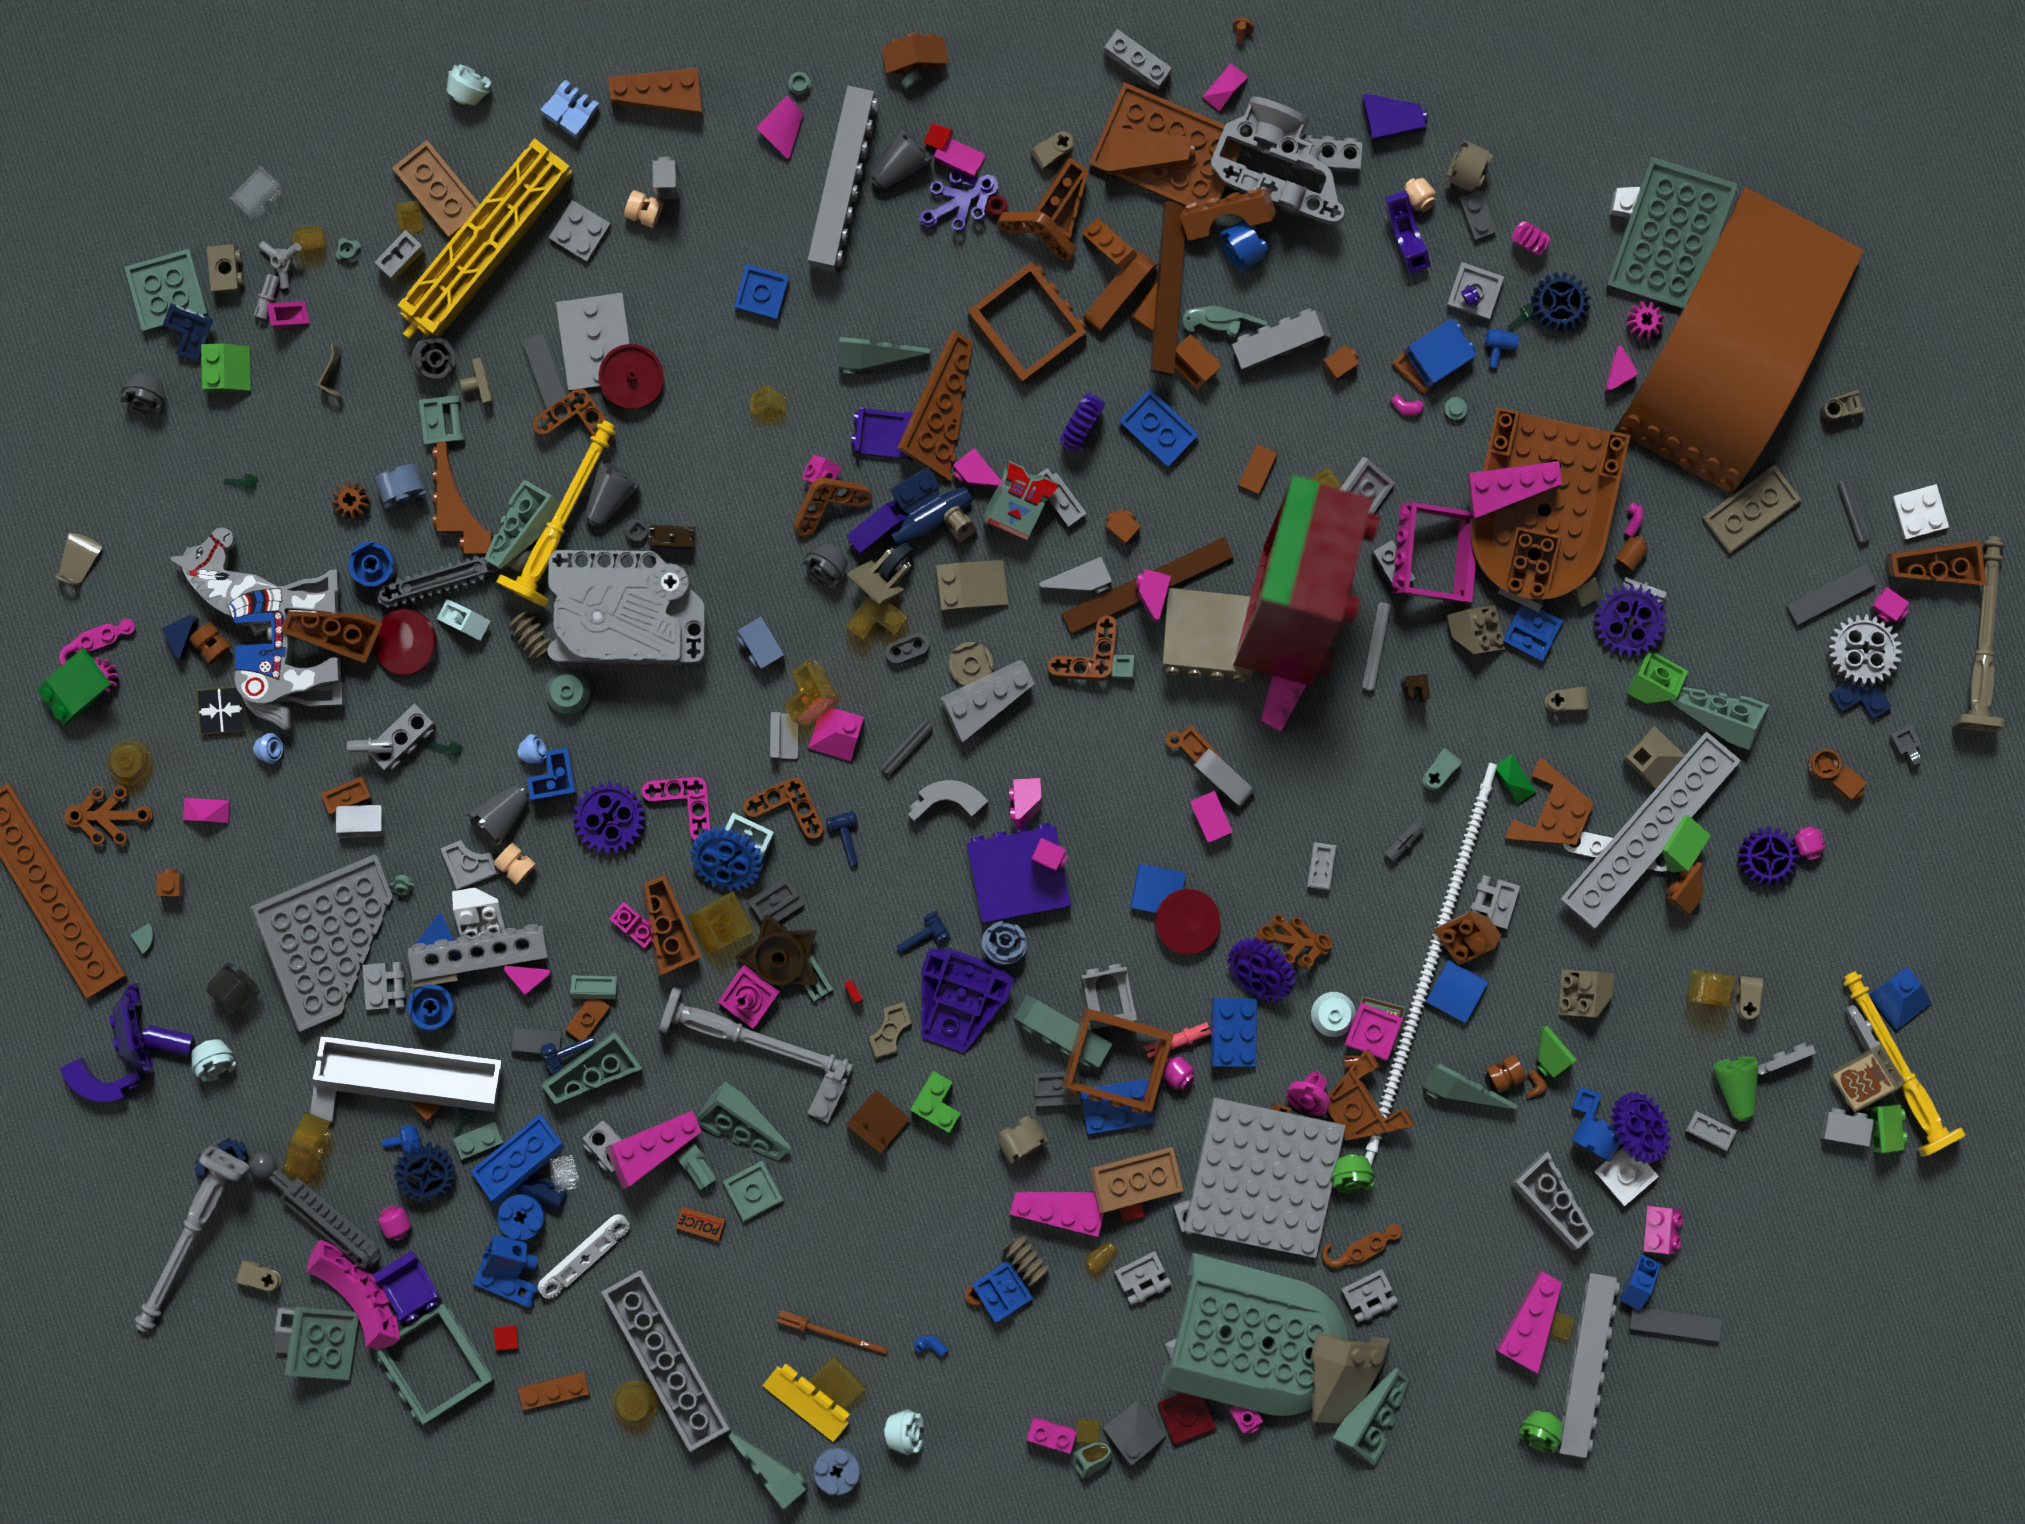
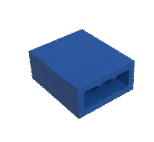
M1452 318L1404 350L1428 388L1477 356L1474 345L1471 341L1466 340L1462 334V327L1458 322H1454Z

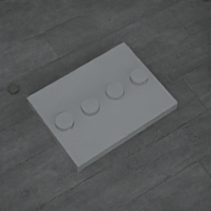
M623 293L556 302L569 392L575 389L600 387L598 371L604 357L612 349L620 345L630 344Z

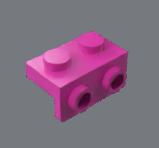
M1647 1206L1644 1251L1664 1254L1678 1253L1681 1246L1679 1231L1683 1223L1681 1209Z

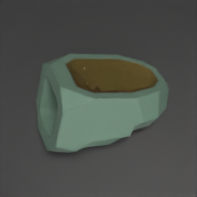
M1093 1443L1081 1448L1074 1453L1073 1457L1076 1471L1083 1478L1090 1477L1093 1473L1103 1469L1104 1465L1111 1460L1112 1450L1104 1443Z

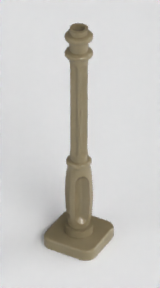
M1989 536L1987 541L1983 543V546L1986 547V555H1983L1986 585H1983L1978 650L1975 651L1976 658L1971 678V710L1968 714L1956 717L1953 722V728L1998 732L2004 729L2005 720L1999 717H1991L1989 708L1994 687L1993 657L1995 653L1992 651L1999 563L2003 561L2000 551L2005 545L2001 542V537Z

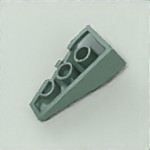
M840 337L838 369L843 370V374L856 375V372L929 357L930 349L908 345H899V348H894L893 344L887 342L872 345L870 340Z
M526 480L521 483L511 496L508 503L510 505L509 511L500 521L502 527L499 534L494 535L484 558L499 569L504 567L541 536L547 527L546 524L551 522L560 506V503L552 495Z
M1681 687L1676 700H1670L1676 707L1727 742L1748 750L1751 749L1757 738L1769 704L1745 696H1740L1739 699L1728 698L1726 693H1719V696L1707 694L1705 690Z
M1439 1063L1434 1064L1423 1085V1088L1427 1089L1426 1094L1437 1100L1441 1096L1443 1098L1516 1109L1517 1107L1515 1103L1490 1090H1486L1483 1086L1471 1080L1465 1079L1466 1077Z
M727 1082L721 1084L713 1092L696 1117L698 1124L710 1133L719 1137L720 1134L733 1138L732 1142L738 1145L740 1142L750 1145L753 1151L779 1161L791 1149V1146L747 1097Z
M1395 1368L1344 1418L1333 1438L1344 1448L1375 1466L1387 1445L1388 1439L1385 1437L1389 1426L1394 1425L1395 1419L1393 1414L1395 1408L1401 1405L1409 1378L1399 1369Z
M731 1431L728 1434L744 1458L752 1462L751 1466L755 1473L761 1478L764 1477L766 1488L783 1509L806 1490L807 1487L804 1484L807 1481L800 1472L795 1473L791 1468L736 1432Z

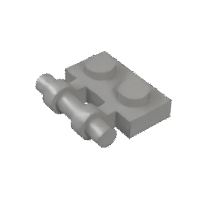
M1483 875L1481 883H1478L1476 888L1478 892L1475 902H1472L1470 909L1479 914L1481 912L1486 913L1495 926L1507 929L1520 886L1498 879L1496 887L1489 886L1491 877ZM1487 893L1493 894L1490 907L1483 905Z
M392 962V972H387L386 963L363 965L366 1010L389 1008V999H395V1008L404 1007L406 991H403L402 978H404V971H402L401 962ZM393 978L394 992H388L387 979Z
M1155 1251L1114 1271L1124 1292L1131 1288L1135 1291V1294L1127 1297L1131 1306L1138 1302L1141 1304L1147 1301L1146 1298L1156 1293L1161 1294L1165 1292L1164 1289L1172 1286L1168 1277L1161 1281L1157 1277V1275L1165 1272ZM1151 1279L1153 1285L1141 1290L1139 1284Z
M1383 1269L1341 1288L1350 1308L1354 1309L1360 1306L1362 1312L1354 1315L1358 1323L1364 1320L1369 1321L1373 1319L1374 1315L1382 1311L1387 1312L1391 1310L1392 1306L1399 1304L1395 1295L1387 1299L1384 1294L1392 1290ZM1378 1297L1380 1303L1368 1308L1366 1302Z

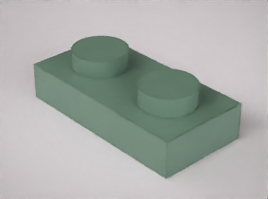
M496 1122L453 1139L461 1160L504 1143Z

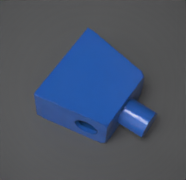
M493 1234L482 1255L481 1275L517 1278L523 1268L535 1270L537 1256L527 1255V1244L525 1242Z

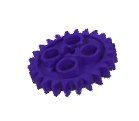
M1633 583L1630 584L1629 589H1626L1624 584H1621V591L1613 587V595L1606 592L1607 601L1599 600L1603 608L1595 609L1601 615L1594 617V621L1600 622V624L1595 626V630H1602L1598 638H1606L1603 645L1606 646L1611 643V651L1619 648V655H1622L1623 651L1627 650L1629 657L1634 650L1640 656V649L1642 648L1648 653L1649 644L1656 647L1654 640H1662L1659 632H1666V628L1661 626V624L1667 623V619L1661 617L1667 611L1659 609L1664 604L1663 601L1656 603L1658 594L1651 597L1650 588L1643 592L1641 584L1638 589H1634ZM1638 601L1634 614V620L1637 622H1632L1628 637L1624 639L1623 636L1627 627V620L1625 618L1630 617L1633 603ZM1618 602H1628L1630 605L1627 611H1620L1617 608ZM1647 607L1651 610V615L1643 618L1638 613L1639 609ZM1614 622L1621 623L1623 625L1622 631L1618 633L1613 632L1610 629L1611 624ZM1634 629H1642L1645 633L1644 637L1641 639L1634 638L1632 636Z
M611 781L608 782L607 787H604V784L599 782V789L591 785V793L583 791L586 796L585 799L577 798L581 806L573 807L579 811L578 814L572 815V818L578 819V822L573 827H580L581 829L576 835H584L582 843L590 841L589 849L596 845L598 853L603 848H605L606 854H610L611 848L616 853H619L620 846L627 850L626 843L629 842L634 845L633 836L640 838L641 836L637 830L645 828L639 824L640 821L646 820L645 817L640 816V813L645 811V808H638L642 800L634 801L637 793L628 794V786L621 790V783L619 782L615 788ZM604 796H609L611 799V805L608 808L600 806L599 801ZM620 800V805L612 814V817L615 818L614 821H609L602 834L598 835L599 829L606 821V818L603 817L604 814H610L615 803ZM622 808L630 810L631 815L627 820L619 818V811ZM592 815H596L599 818V825L595 828H591L588 825V818ZM611 827H616L619 831L618 837L611 840L607 837V830Z
M1248 937L1244 941L1240 939L1232 947L1228 954L1230 958L1227 960V963L1231 964L1228 969L1234 971L1232 977L1239 979L1237 984H1243L1244 991L1249 989L1251 996L1258 994L1259 1000L1265 997L1267 1002L1271 999L1277 1002L1279 999L1283 1000L1296 985L1294 983L1296 977L1293 976L1295 970L1289 968L1292 963L1285 961L1287 956H1281L1279 954L1280 949H1272V943L1268 946L1265 945L1263 939L1260 943H1258L1255 937L1252 941Z
M1630 1092L1619 1097V1100L1614 1102L1615 1107L1611 1109L1614 1115L1610 1116V1118L1615 1121L1611 1127L1615 1128L1617 1132L1613 1135L1619 1136L1617 1143L1624 1145L1623 1152L1628 1150L1629 1158L1635 1156L1636 1162L1642 1161L1643 1164H1652L1663 1159V1156L1668 1154L1666 1149L1671 1147L1668 1141L1672 1140V1138L1667 1135L1671 1129L1665 1125L1668 1123V1120H1663L1662 1118L1664 1112L1658 1111L1659 1104L1654 1106L1652 1098L1647 1100L1646 1094L1640 1095L1639 1092Z

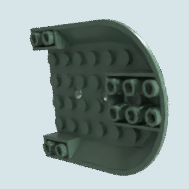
M1192 1253L1187 1275L1192 1277L1170 1365L1165 1364L1160 1387L1271 1415H1294L1312 1409V1394H1315V1383L1312 1381V1374H1315L1312 1357L1306 1359L1305 1351L1307 1348L1313 1351L1317 1333L1335 1334L1348 1341L1347 1328L1336 1305L1321 1290L1308 1283ZM1224 1325L1230 1328V1335L1227 1338H1222L1219 1333L1220 1328ZM1267 1336H1270L1273 1340V1345L1269 1349H1265L1262 1345L1263 1339Z

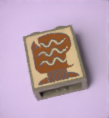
M1882 1044L1838 1066L1830 1073L1834 1084L1840 1088L1847 1105L1852 1107L1854 1112L1894 1092L1905 1083Z

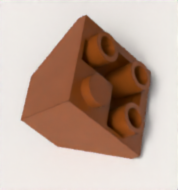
M1700 862L1693 863L1689 871L1680 872L1679 875L1682 877L1679 881H1673L1666 890L1668 895L1665 899L1685 915H1690L1703 898V872Z
M1469 911L1434 929V932L1458 965L1464 964L1494 949L1501 937L1500 932L1489 917L1473 911Z

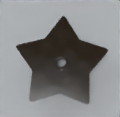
M766 914L763 918L757 942L740 952L735 958L755 971L762 980L772 985L778 991L787 984L815 985L817 978L808 956L817 931L788 930L772 916ZM779 952L784 955V960L778 959L777 955Z

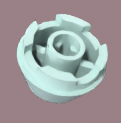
M461 64L459 66L454 65L452 71L448 73L447 92L458 103L476 105L489 93L488 88L491 81L486 76L481 79L474 69Z
M1328 992L1321 995L1314 1002L1311 1010L1313 1025L1320 1033L1329 1037H1338L1346 1034L1350 1030L1356 1015L1353 1002L1346 995L1339 992Z
M222 1040L205 1041L192 1051V1073L196 1075L197 1079L201 1077L203 1082L219 1079L218 1074L226 1070L230 1073L235 1069V1054Z
M907 1409L888 1417L885 1426V1437L889 1448L906 1455L920 1451L923 1440H919L920 1428H924L920 1413Z

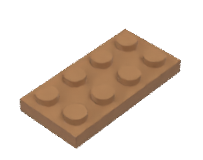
M427 140L392 167L449 238L459 231L480 205Z
M1173 1147L1090 1168L1100 1213L1183 1191Z

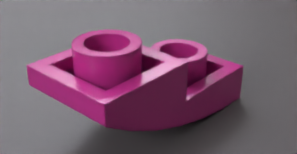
M623 902L609 919L646 949L651 943L648 921Z

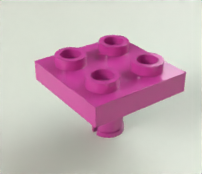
M744 965L718 1000V1003L754 1029L775 1001L780 991L762 980L756 973Z

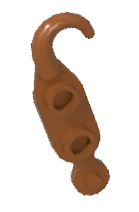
M1390 1224L1383 1233L1372 1232L1352 1243L1343 1255L1336 1260H1332L1328 1256V1250L1332 1246L1331 1243H1328L1322 1250V1259L1331 1268L1361 1263L1382 1251L1389 1239H1398L1402 1234L1401 1227L1397 1224Z

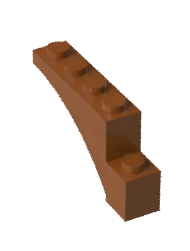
M437 441V447H433V460L437 461V470H433V483H437V492H433V505H437V514H433V528H437L438 533H464V537H460V550H464L466 556H474V554L486 556L493 540V533L486 531L464 504L452 475L449 460V444L446 441Z

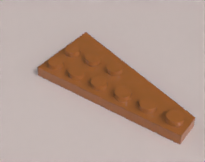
M951 331L897 447L898 450L922 466L929 467L934 474L945 481H951L952 479L950 470L956 454L953 451L960 428L963 408L961 399L962 393L966 389V383H964L965 373L969 369L973 344L971 340L958 331Z

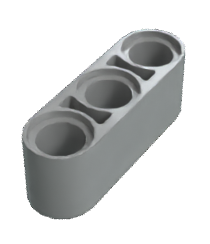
M1209 748L1194 764L1202 774L1239 807L1255 791Z

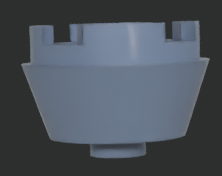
M1004 921L990 926L982 938V946L988 959L1000 966H1006L1020 960L1027 948L1023 930L1016 924L1003 923Z

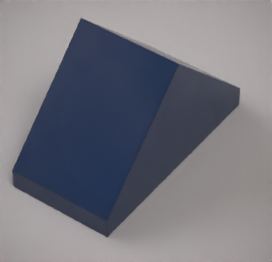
M188 615L162 628L176 658L184 660L190 643L189 638L193 635L198 617Z

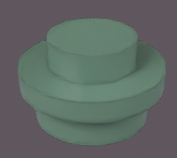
M796 72L789 78L788 85L794 94L802 95L809 91L811 81L807 74Z
M1451 398L1445 404V413L1450 419L1459 420L1465 416L1467 405L1461 398Z

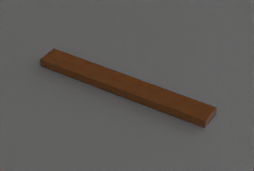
M1170 201L1164 202L1150 368V372L1168 376L1174 374L1185 240V230L1180 215L1186 207L1183 204Z
M1222 537L1152 571L1171 576L1168 586L1170 588L1234 556L1225 537ZM1137 578L1063 612L1062 615L1071 634L1098 622L1103 616H1111L1140 602L1141 599L1138 596L1139 589L1135 588Z

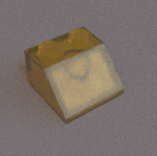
M734 891L687 916L708 956L755 931Z

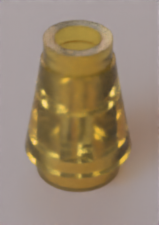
M1107 1241L1087 1254L1084 1263L1095 1274L1099 1271L1102 1272L1117 1251V1248L1110 1241Z

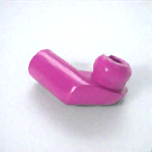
M1631 503L1627 512L1633 516L1624 532L1634 537L1643 522V508L1641 505L1638 506L1636 503Z

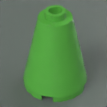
M1742 1056L1737 1057V1061L1730 1062V1058L1713 1065L1714 1073L1733 1118H1738V1121L1750 1120L1751 1116L1755 1115L1759 1068L1757 1058Z

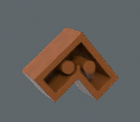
M910 33L905 35V39L891 40L889 45L882 47L885 71L888 74H903L917 68L935 69L948 64L944 37H935L934 34L919 36V33Z

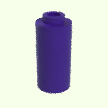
M149 1025L148 1029L144 1028L141 1036V1042H144V1047L186 1057L191 1055L195 1036L192 1034Z

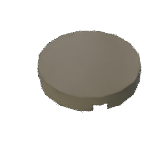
M966 642L957 646L949 660L951 675L954 680L964 686L991 674L994 666L993 657L989 650L976 642Z

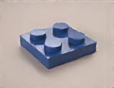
M746 264L734 308L777 320L789 276Z

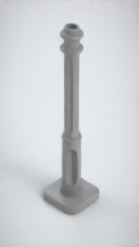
M676 987L672 989L658 1031L667 1033L670 1023L678 1024L680 1022L691 1029L707 1035L729 1039L733 1042H746L824 1069L825 1074L828 1071L834 1073L839 1062L847 1065L842 1077H848L852 1064H849L846 1058L841 1061L835 1059L834 1054L830 1056L822 1055L743 1028L741 1023L737 1024L718 1014L684 1006L683 1002L678 1001L681 989Z
M208 1147L199 1158V1162L209 1168L210 1173L203 1181L193 1200L188 1217L184 1221L185 1228L147 1303L142 1304L143 1312L141 1316H136L135 1318L137 1322L136 1328L143 1332H148L149 1329L155 1327L154 1320L161 1315L160 1307L195 1236L198 1232L202 1231L203 1225L217 1205L226 1180L239 1181L249 1169L247 1163L216 1147Z

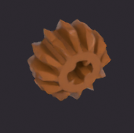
M345 482L346 489L338 485L337 489L340 491V494L332 493V496L338 500L331 502V505L339 506L335 513L341 514L343 512V519H347L350 514L351 518L356 520V512L363 516L364 512L361 508L369 509V505L363 503V501H368L370 496L363 495L366 492L364 487L358 490L359 484L357 482L353 484L352 489L350 483ZM348 496L356 499L355 502H352V506L346 503V499L349 500Z

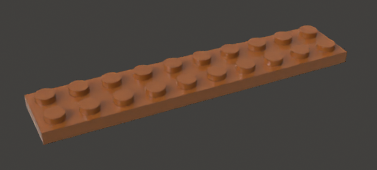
M10 783L0 788V857L86 999H89L127 974Z

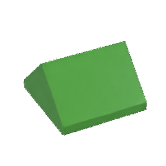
M1686 814L1662 849L1667 871L1669 872L1689 871L1711 836Z

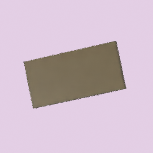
M1774 464L1702 519L1728 554H1730L1800 502L1801 499Z

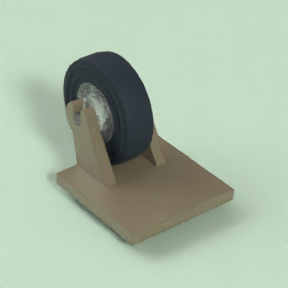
M902 543L895 549H888L876 564L871 560L849 571L847 575L873 601L881 604L903 592L904 589L898 583L911 568L909 562L914 556L915 551L909 544Z

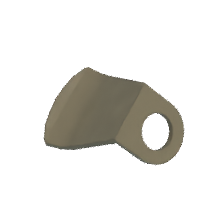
M332 343L330 361L317 386L336 397L342 398L343 396L325 385L341 357V347L337 343Z
M69 533L60 571L55 577L68 584H81L103 547L89 537Z

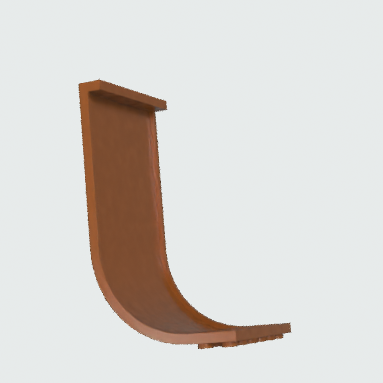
M1744 187L1737 198L1732 213L1668 340L1614 429L1617 433L1630 435V440L1640 444L1643 448L1657 453L1662 458L1672 461L1682 469L1698 475L1701 479L1709 481L1733 494L1762 452L1791 402L1864 251L1747 187Z

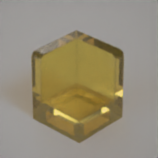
M418 200L395 204L401 233L405 230L408 233L424 230L421 206Z
M767 384L751 394L750 412L765 422L771 424L785 414V396Z

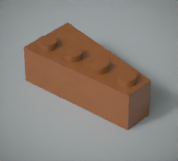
M698 68L608 77L610 100L614 105L648 108L657 111L663 110L703 117Z

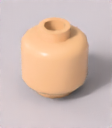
M1413 178L1405 184L1404 188L1409 195L1411 208L1414 211L1425 212L1436 202V191L1424 178L1417 180Z

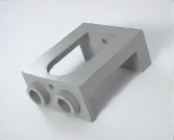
M1120 963L1108 966V971L1099 972V968L1085 970L1086 975L1082 976L1089 1009L1100 1012L1096 981L1100 976L1111 975L1118 983L1123 1014L1113 1016L1131 1021L1137 1020L1127 967L1122 968ZM1090 1019L1092 1029L1111 1025Z

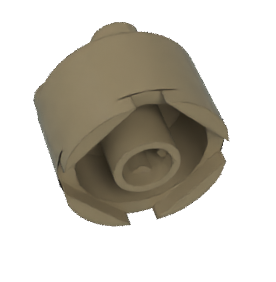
M1463 140L1459 145L1463 147L1460 153L1456 152L1447 172L1449 177L1446 178V182L1472 192L1477 187L1480 188L1485 177L1482 172L1485 166H1489L1493 155L1489 153V150Z
M1030 1115L1019 1120L1018 1126L1011 1130L1008 1127L1001 1131L997 1140L1011 1165L1015 1164L1014 1159L1018 1158L1019 1161H1022L1039 1151L1043 1141L1046 1145L1050 1142L1037 1119H1031Z

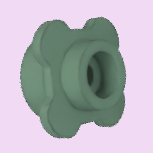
M341 238L338 241L339 246L336 257L339 260L348 259L350 262H355L358 259L356 254L360 248V243L356 240L352 242L346 238Z
M406 875L396 876L394 883L389 884V888L399 895H409L410 891L415 890L416 887L412 879Z

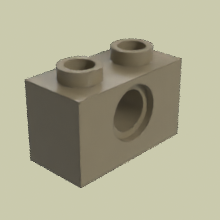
M234 244L207 247L211 292L214 295L241 292V286L244 285L243 273L239 272V264L242 263L241 251L237 250ZM225 264L231 265V271L228 274L221 273V268Z

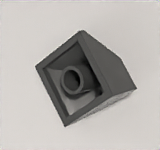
M1139 1399L1103 1426L1108 1436L1131 1465L1148 1453L1166 1436Z

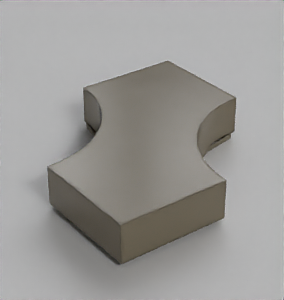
M905 1002L883 1009L884 1022L877 1033L869 1037L875 1058L897 1052L896 1041L899 1033L904 1027L912 1023Z

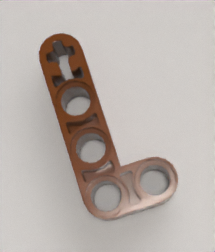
M1143 250L1136 252L1137 255L1119 271L1082 317L1098 332L1104 329L1141 282L1157 267L1158 263Z

